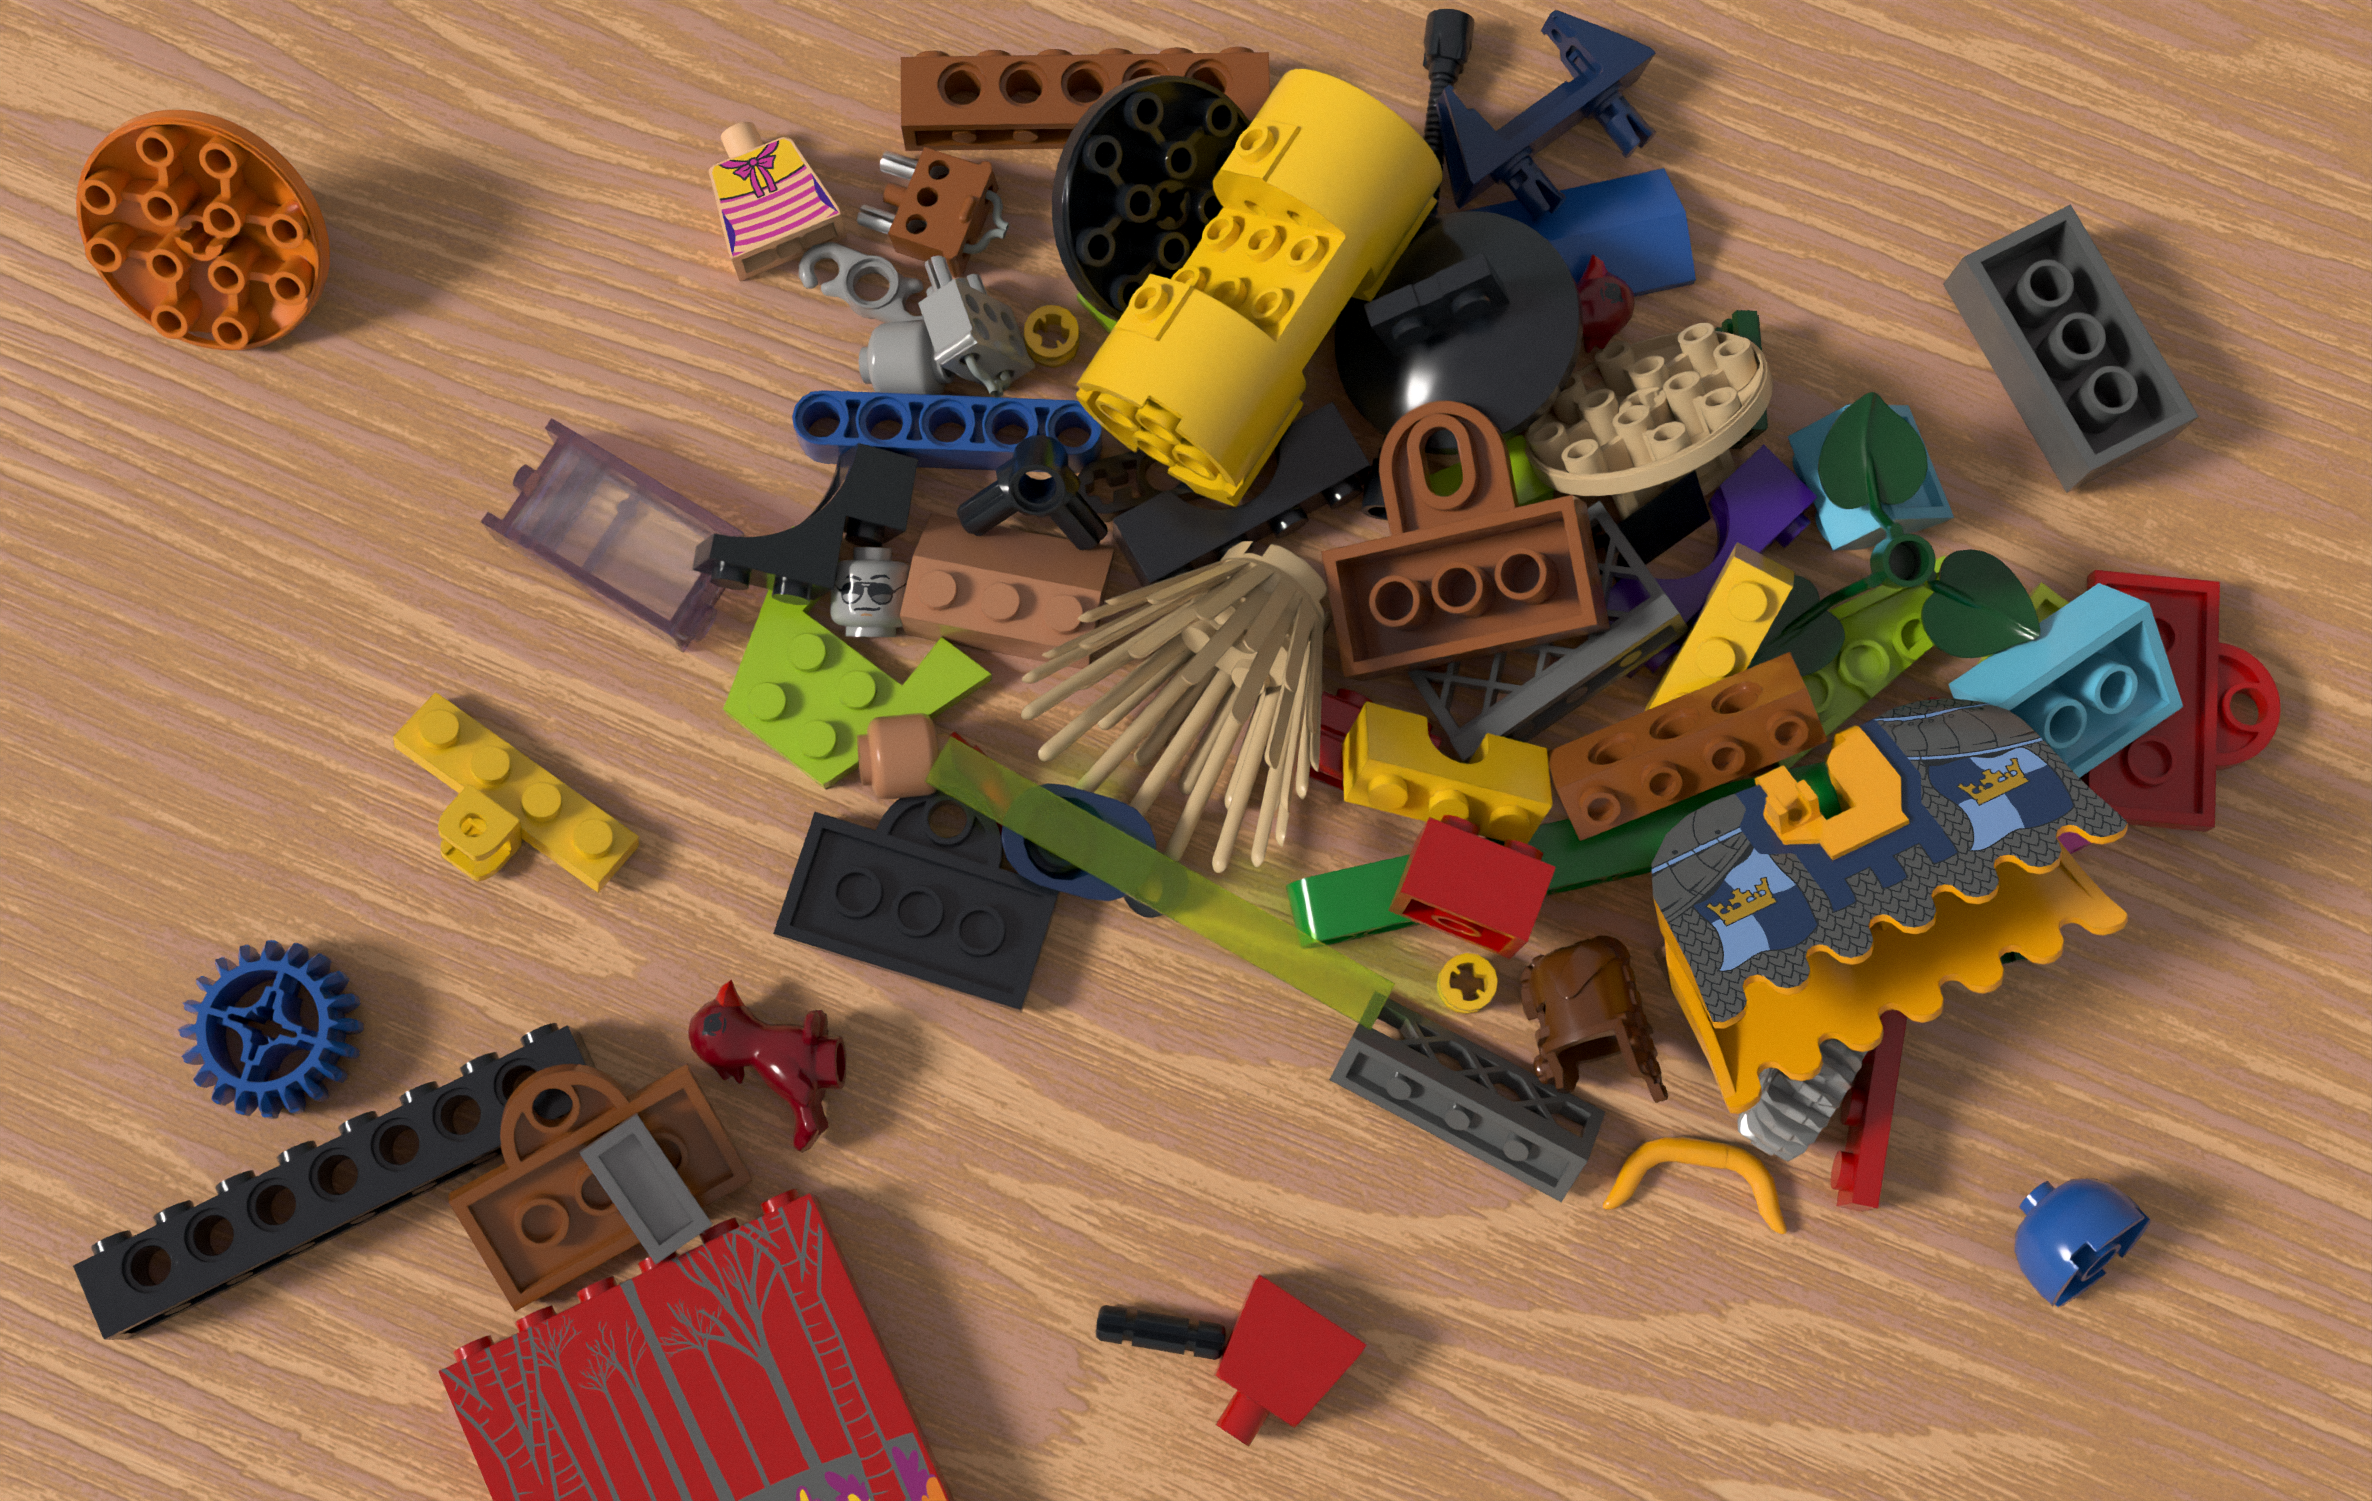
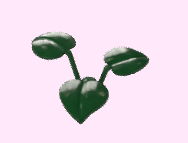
M1875 392L1861 396L1838 416L1825 437L1818 461L1819 480L1829 500L1841 509H1855L1869 504L1871 516L1887 533V538L1879 542L1872 551L1870 557L1872 573L1827 595L1822 600H1820L1818 591L1811 581L1802 576L1794 575L1793 588L1747 669L1788 652L1791 653L1801 677L1824 668L1839 653L1845 640L1843 625L1836 616L1827 610L1880 584L1888 588L1898 589L1915 587L1923 583L1927 589L1933 591L1925 600L1921 609L1922 625L1930 641L1939 650L1958 658L1985 657L2011 646L2034 640L2040 636V625L2031 598L2016 575L2001 560L1980 550L1954 551L1943 560L1937 580L1935 579L1936 572L1934 570L1936 557L1930 543L1918 535H1903L1902 526L1899 523H1894L1883 511L1881 503L1887 505L1904 503L1916 494L1925 480L1928 463L1925 446L1918 433Z

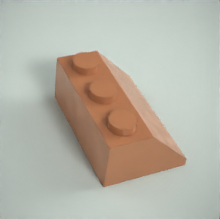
M931 513L913 554L901 607L900 619L905 635L938 641L943 637L949 643L1048 662L1052 659L1045 658L1042 654L1099 627L1101 619L1086 623L1077 620V618L1087 611L1104 605L1115 549L1098 545L1092 550L1086 549L1082 551L1077 549L1068 539L995 526L982 536H975L974 534H969L963 528L959 518ZM1093 653L1070 664L1068 667L1084 669L1092 663Z

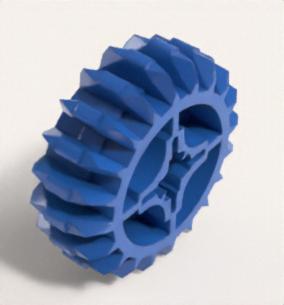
M268 940L262 949L261 956L250 945L240 946L238 953L239 966L225 957L215 959L216 969L221 977L217 981L205 976L197 978L196 984L199 989L207 992L202 1003L196 1000H187L183 1003L186 1011L198 1016L196 1024H186L180 1027L178 1031L181 1037L196 1040L197 1045L189 1048L181 1057L185 1063L190 1065L204 1064L197 1071L193 1081L197 1086L203 1088L215 1085L211 1099L216 1104L226 1106L235 1099L234 1106L237 1114L251 1116L259 1106L262 1117L276 1119L281 1112L283 1104L290 1113H303L306 1106L304 1092L316 1101H325L329 1097L328 1089L322 1082L326 1077L340 1083L347 1080L348 1074L345 1070L336 1066L340 1056L356 1059L360 1055L358 1048L345 1043L346 1035L358 1034L364 1030L363 1022L345 1018V1014L360 1006V999L354 994L339 995L346 988L349 977L341 971L328 974L332 962L331 959L321 953L309 959L308 948L302 944L294 943L285 953L281 943L275 940ZM275 979L273 987L266 986L260 1000L253 1006L235 1008L240 998L250 989L263 982ZM302 984L311 993L316 1003L319 1015L318 1032L307 1029L301 1021L300 1009L303 999L297 996ZM270 1020L281 1024L282 1028L297 1033V1036L291 1038L279 1034L278 1038L275 1039L262 1034V1031L248 1026V1022L254 1021L265 1025L266 1021ZM227 1027L233 1028L242 1037L243 1052L240 1060L246 1063L242 1074L235 1067L228 1053L226 1044ZM298 1050L311 1051L306 1060L293 1072L279 1079L268 1081L271 1071L278 1072L284 1058L291 1052Z

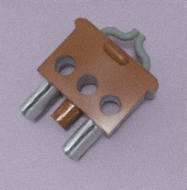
M924 147L919 161L890 151H886L882 155L883 159L880 160V170L882 172L910 180L908 187L889 182L885 188L883 202L899 207L896 214L864 204L859 210L861 212H858L857 215L858 225L888 234L897 253L924 262L931 260L933 256L945 257L951 276L955 278L964 273L971 254H977L985 250L994 238L1004 239L1010 225L1001 216L1003 204L1001 198L996 194L999 188L989 161H983L979 165ZM993 203V222L1000 229L989 230L976 244Z

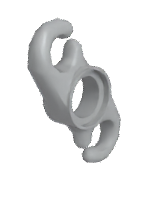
M834 242L813 245L803 254L799 263V277L804 287L813 289L818 285V280L814 273L816 262L821 259H833L838 263L839 273L835 279L824 282L821 285V291L824 295L843 299L856 314L864 318L876 319L884 323L924 320L923 316H912L909 314L905 307L906 300L910 295L923 290V283L920 279L908 278L899 274L888 260L879 256H869ZM870 273L884 276L890 283L887 294L877 301H865L859 298L855 293V285L862 276ZM932 286L927 289V296L934 292Z

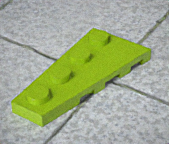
M1945 555L1936 559L1934 570L1936 572L1935 579L1937 580L1941 564L1946 558ZM1923 583L1915 587L1898 589L1882 585L1829 610L1843 625L1845 640L1839 653L1829 664L1812 674L1802 676L1826 737L1934 646L1928 638L1921 621L1922 606L1928 596L1933 593ZM1813 748L1771 765L1773 769L1784 765L1788 770Z

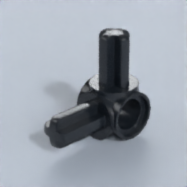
M1032 435L1023 439L1015 447L1012 458L997 468V480L960 504L957 509V516L963 528L969 534H974L975 536H982L1016 512H1020L1025 516L1036 515L1040 518L1050 516L1076 548L1082 551L1094 549L1108 533L1107 525L1078 492L1081 481L1068 466V453L1064 446L1055 438L1046 435ZM1032 470H1041L1047 472L1052 477L1037 480L1031 478L1026 473Z

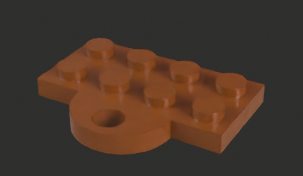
M688 1063L630 1095L610 1075L597 1068L581 1064H560L542 1069L524 1080L512 1093L504 1108L500 1129L501 1149L506 1163L449 1193L448 1203L515 1312L640 1243L579 1153L583 1148L633 1114H638L701 1208L752 1181L749 1169ZM547 1089H560L570 1096L573 1103L565 1116L553 1120L545 1119L539 1116L533 1108L536 1096Z

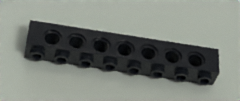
M557 1023L541 1026L524 1035L520 1039L523 1047L501 1058H499L497 1052L479 1056L460 1067L462 1077L442 1087H439L436 1081L422 1084L399 1097L402 1106L378 1117L376 1111H370L342 1123L338 1127L341 1136L318 1147L315 1141H307L282 1152L277 1156L280 1165L256 1176L254 1171L250 1170L234 1175L215 1186L217 1196L197 1206H194L192 1200L175 1204L154 1215L155 1226L135 1236H132L131 1231L127 1230L98 1241L91 1246L94 1256L73 1265V1268L103 1339L127 1340L503 1156L500 1140L501 1119L506 1103L513 1093L514 1083L522 1073L530 1070L538 1072L560 1064H581L596 1068L580 1032L568 1025L559 1029ZM547 1089L542 1091L534 1100L533 1108L539 1116L553 1120L565 1116L571 1109L573 1102L566 1092L560 1089ZM474 1099L480 1107V1121L474 1130L460 1135L453 1125L454 1112L461 1103ZM413 1129L419 1138V1150L410 1162L400 1165L393 1155L394 1141L403 1131ZM350 1158L357 1166V1181L351 1190L340 1195L333 1187V1171L340 1162ZM288 1188L295 1196L296 1208L292 1217L279 1225L272 1216L271 1205L275 1196L280 1191ZM226 1218L233 1227L234 1237L230 1247L218 1255L211 1246L210 1234L213 1227L220 1220ZM164 1249L170 1256L171 1270L167 1278L157 1285L150 1278L149 1262L157 1251Z

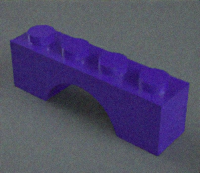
M1764 444L1718 487L1708 502L1717 529V547L1712 563L1700 572L1685 578H1655L1685 623L1689 624L1692 628L1705 604L1707 595L1737 542L1760 554H1763L1775 541L1785 549L1811 523L1804 514L1817 499V496ZM1621 578L1611 588L1607 609L1629 612L1651 596L1640 581ZM1675 642L1671 643L1627 673L1626 676L1631 679L1644 666L1652 674L1655 673L1680 647Z

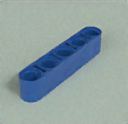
M821 390L810 392L803 396L795 405L792 415L793 426L804 453L812 460L824 464H837L840 455L856 444L861 443L918 459L917 467L996 471L999 466L1012 458L1015 447L1019 444H1003L995 438L1000 429L1009 425H1016L1025 429L1028 433L1025 438L1032 435H1046L1055 438L1058 442L1057 437L1068 428L1076 427L1086 431L1090 438L1085 444L1079 447L1063 445L1068 453V466L1074 473H1080L1086 465L1099 460L1102 451L1101 425L1083 408L1079 401ZM828 417L839 422L836 431L829 436L816 437L808 433L811 425L821 418ZM892 420L902 425L901 431L891 439L881 440L871 435L872 429L881 421ZM944 423H956L965 429L962 436L953 442H942L933 437L934 431ZM1032 470V471H1029V472H1044V471H1041V470Z

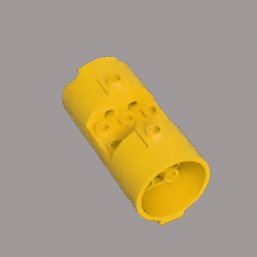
M1294 69L1286 72L1250 126L1239 136L1235 148L1213 180V189L1217 199L1223 206L1217 217L1207 224L1201 241L1185 265L1171 279L1150 274L1143 285L1135 291L1130 299L1129 306L1076 384L1080 387L1076 393V398L1080 404L1105 430L1136 453L1140 448L1153 459L1170 466L1167 474L1186 483L1195 493L1236 507L1304 405L1299 399L1306 389V380L1302 370L1351 297L1369 302L1373 300L1391 269L1436 204L1437 200L1433 197V194L1442 182L1443 174L1441 165L1432 149L1398 114L1352 84L1314 70Z

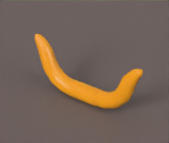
M1662 1137L1645 1142L1627 1157L1613 1188L1603 1202V1208L1606 1210L1620 1207L1633 1196L1646 1172L1663 1162H1678L1727 1169L1737 1172L1751 1185L1759 1213L1769 1227L1779 1234L1787 1233L1773 1176L1758 1157L1741 1147L1722 1142L1686 1137Z

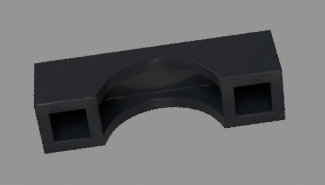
M1333 401L1290 424L1275 447L1277 470L1265 490L1250 502L1231 509L1210 510L1191 505L1170 490H1166L1113 519V537L1142 588L1219 562L1230 548L1242 541H1253L1252 544L1272 533H1274L1277 539L1286 537L1299 530L1309 521L1307 514L1326 504L1331 509H1337L1357 498L1363 492L1361 485L1365 484L1370 463ZM1252 544L1245 553H1252L1255 548Z

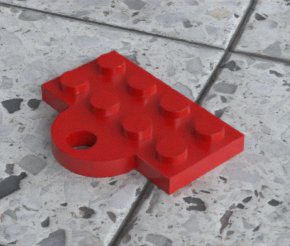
M2094 570L2087 576V591L2100 583L2150 604L2183 707L2084 774L2081 780L2120 814L2128 825L2207 832L2215 828L2216 770L2232 768L2256 756L2269 744L2277 730L2281 708L2276 684L2269 671L2253 655L2234 645L2219 642V581ZM2234 694H2244L2255 702L2258 708V718L2254 725L2243 724L2233 716L2230 702Z

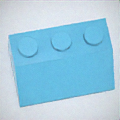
M2100 583L2040 622V636L2038 638L1992 654L1948 684L1954 699L1988 703L2007 709L2024 720L2079 778L2183 707L2150 604Z

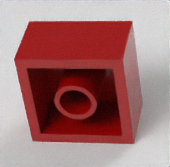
M1443 815L1442 820L1439 821L1429 817L1414 843L1388 911L1511 959L1529 940L1556 867L1541 861L1543 853L1523 842L1507 839L1504 846L1479 837L1481 829L1465 819L1452 815Z

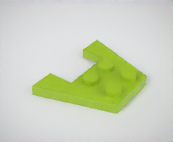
M768 590L723 710L726 715L826 790L859 768L857 735L867 734L868 725L874 718L925 713L931 719H934L993 679L990 672L941 637L906 682L901 685L807 615L821 596L815 600H810L808 605H793L773 599V590Z

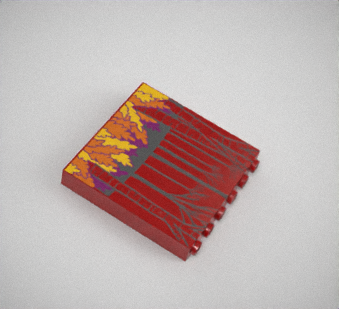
M796 1188L762 1203L760 1208L764 1215L753 1221L739 1226L735 1217L706 1229L699 1234L703 1245L680 1256L676 1250L657 1264L654 1263L651 1257L638 1263L642 1274L618 1285L615 1277L611 1276L583 1288L576 1293L580 1304L557 1315L553 1305L517 1320L515 1325L519 1333L494 1344L491 1335H488L458 1348L453 1352L457 1363L438 1371L493 1501L955 1500L818 1197L809 1193L800 1198Z

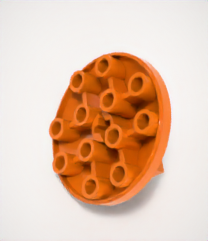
M161 110L146 113L124 122L105 137L90 154L81 171L77 187L76 213L79 231L85 246L86 258L95 267L100 277L116 297L134 314L153 326L162 336L218 350H245L261 347L275 342L292 332L306 318L322 295L328 278L330 247L325 221L319 205L311 190L291 163L274 147L248 129L232 121L199 111ZM189 332L212 333L215 340L198 337Z

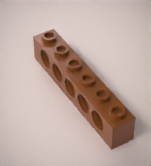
M1174 47L1162 50L1159 54H1133L1126 49L1111 48L1103 50L1099 54L1072 55L1066 50L1048 49L1040 52L1038 55H1011L1002 50H986L980 52L977 56H950L942 51H924L917 54L916 57H901V129L905 151H923L924 147L936 151L1063 149L1080 118L1097 101L1089 103L1078 102L1072 98L1076 92L1092 90L1100 95L1099 98H1101L1113 88L1127 81L1151 75L1183 76L1205 82L1227 95L1252 123L1270 96L1269 52H1254L1246 47H1229L1220 53H1194L1186 48ZM1024 90L1032 91L1039 95L1035 101L1027 104L1017 103L1011 99L1014 94ZM962 91H969L978 95L975 101L964 105L956 104L950 100L952 96Z

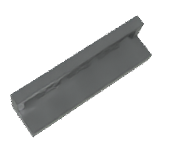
M1374 991L1351 1039L1329 1079L1560 1202L1563 1201L1588 1162L1606 1113L1571 1093L1562 1094L1557 1092L1556 1086L1542 1084L1537 1076L1376 991ZM1377 1018L1400 1030L1405 1040H1394L1371 1028L1375 1019ZM1444 1053L1456 1059L1463 1070L1453 1071L1440 1064L1435 1054ZM1501 1083L1515 1090L1521 1101L1512 1102L1499 1095L1493 1084ZM1559 1113L1582 1125L1583 1128L1580 1136L1558 1126L1551 1114Z

